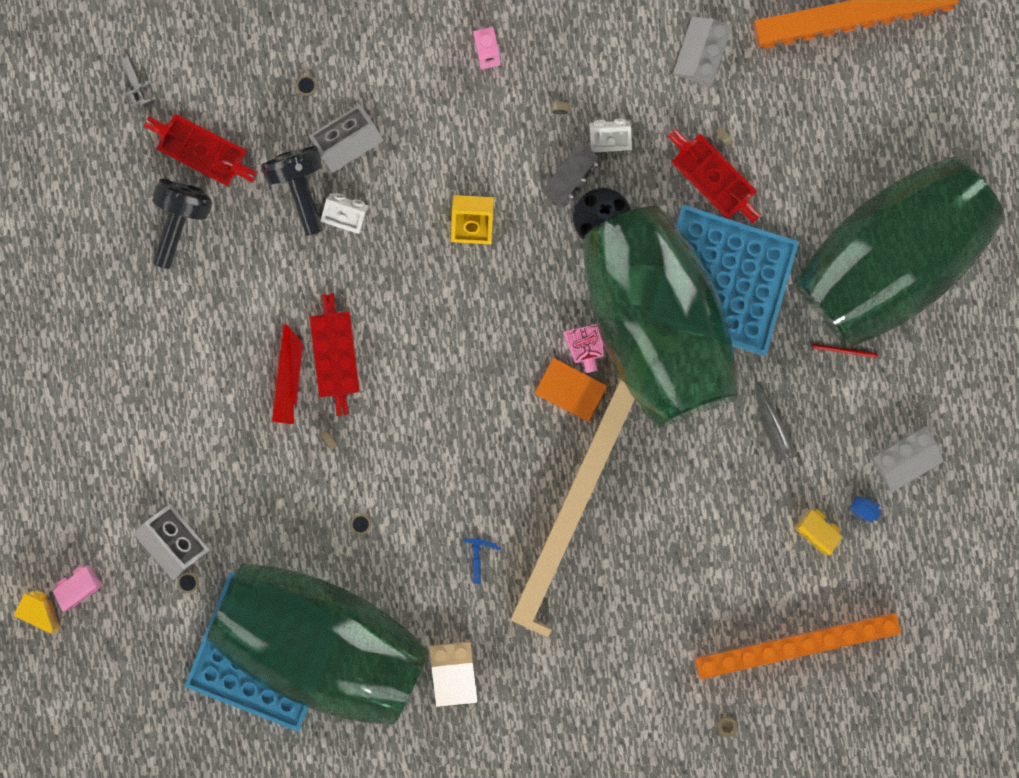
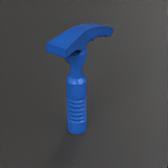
M463 539V542L474 544V547H472V551H474L473 584L481 583L480 545L484 544V546H490L496 550H501V548L494 543L482 539Z

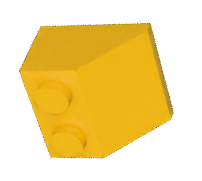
M453 195L451 242L492 244L494 197Z
M809 509L793 528L821 553L830 556L843 537L839 534L841 530L833 523L829 525L824 520L826 517L818 509L815 511Z
M39 590L24 593L13 616L50 634L60 629L53 604L50 599L46 598L47 594Z

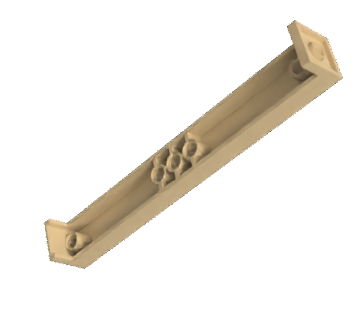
M652 325L649 328L644 327L511 616V621L543 636L549 637L552 629L535 621L534 618L657 349L661 346L677 353L683 345L679 342L680 338L671 334L667 336L660 334L661 330Z

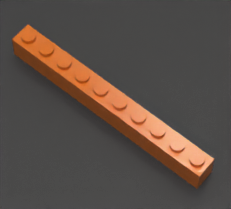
M850 0L758 19L754 21L753 27L757 46L763 47V49H771L776 47L775 44L782 42L783 45H790L795 43L797 39L803 38V41L813 40L816 35L823 34V37L835 35V31L842 30L843 33L854 31L855 27L862 26L863 29L874 27V23L879 22L887 25L894 23V19L902 18V21L913 19L914 15L922 14V17L933 15L934 11L937 10L949 12L954 10L959 0Z
M892 612L694 657L698 678L705 679L901 634L897 614Z

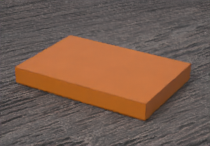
M553 358L534 394L589 422L607 385Z

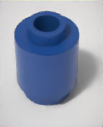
M856 496L850 508L854 515L870 523L873 520H878L882 510L879 509L880 504L863 496Z

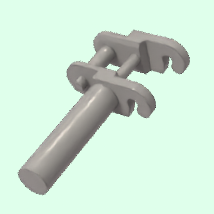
M129 57L122 58L123 66L132 87H134L133 90L129 89L126 93V96L129 95L133 103L130 106L137 108L139 104L144 106L156 101V97L143 99L140 91L141 88L150 84L149 81L140 84ZM138 92L141 100L136 101L134 93Z

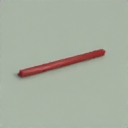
M821 344L811 345L813 349L873 358L879 356L874 352Z

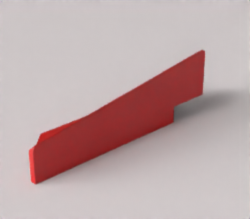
M283 324L272 422L295 424L294 404H297L303 343L287 324Z

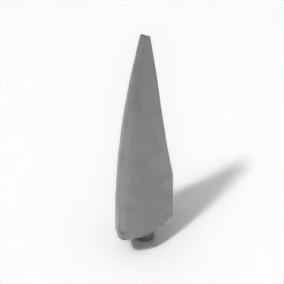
M755 383L762 419L778 462L784 460L787 468L790 469L795 466L792 456L797 455L768 397L759 384Z

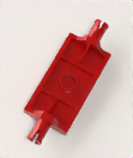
M175 113L171 121L165 124L151 116H148L146 119L153 125L145 122L144 128L159 134L160 142L156 147L157 151L227 187L230 186L236 175L250 183L254 182V177L257 176L258 171L242 164L247 150Z
M675 128L667 136L680 149V153L671 163L725 218L729 219L736 211H741L753 224L761 216L749 203V199L757 190L701 133L692 141H688Z
M334 293L328 294L329 302L327 295L323 294L321 297L324 313L322 315L309 316L319 397L332 396L335 399L336 416H342L341 407L343 415H349L347 396L352 393H360L350 311L339 313L336 311Z

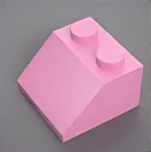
M79 566L72 572L73 576L67 580L65 577L55 584L57 588L53 590V593L63 612L71 610L104 586L90 566Z

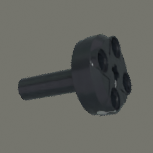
M317 146L285 152L261 164L264 177L269 185L288 181L306 236L323 231L305 177L322 168V160Z
M160 179L159 183L155 185L152 202L169 213L153 264L164 269H170L186 218L207 219L213 203L212 199L201 188L167 179Z
M608 188L593 189L585 193L575 206L573 213L574 228L578 236L591 246L599 248L614 246L620 243L630 230L632 224L630 205L615 190ZM587 197H593L596 200V204L589 207L585 204L584 200ZM615 201H622L624 209L621 211L615 210L613 203ZM583 225H589L592 228V233L584 235L581 233L580 228ZM617 229L620 232V237L612 239L609 236V231Z

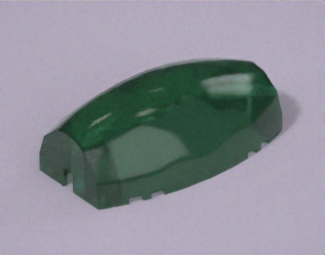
M951 157L931 164L887 186L853 211L816 250L795 282L794 287L815 312L818 311L823 316L825 325L844 348L861 344L885 334L910 320L955 285L974 265L994 238L1005 219L1004 209L989 185L963 160Z
M653 205L637 208L615 216L588 232L584 238V265L589 300L597 328L621 380L652 422L660 429L692 417L694 413L700 410L705 412L736 400L738 397L737 370L727 318L719 295L705 266L679 227L660 207Z
M241 564L206 637L224 657L242 672L287 699L335 717L382 725H394L397 722L414 689L428 654L425 646L412 633L389 614L345 588L308 574L258 564Z

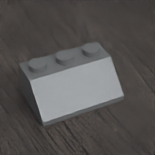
M692 17L673 74L711 87L732 25L715 19Z
M360 104L309 135V138L314 146H317L321 157L332 173L384 141Z
M927 426L919 428L870 457L891 493L944 462L938 445Z
M171 504L144 522L134 533V536L172 580L183 574L209 551V548Z

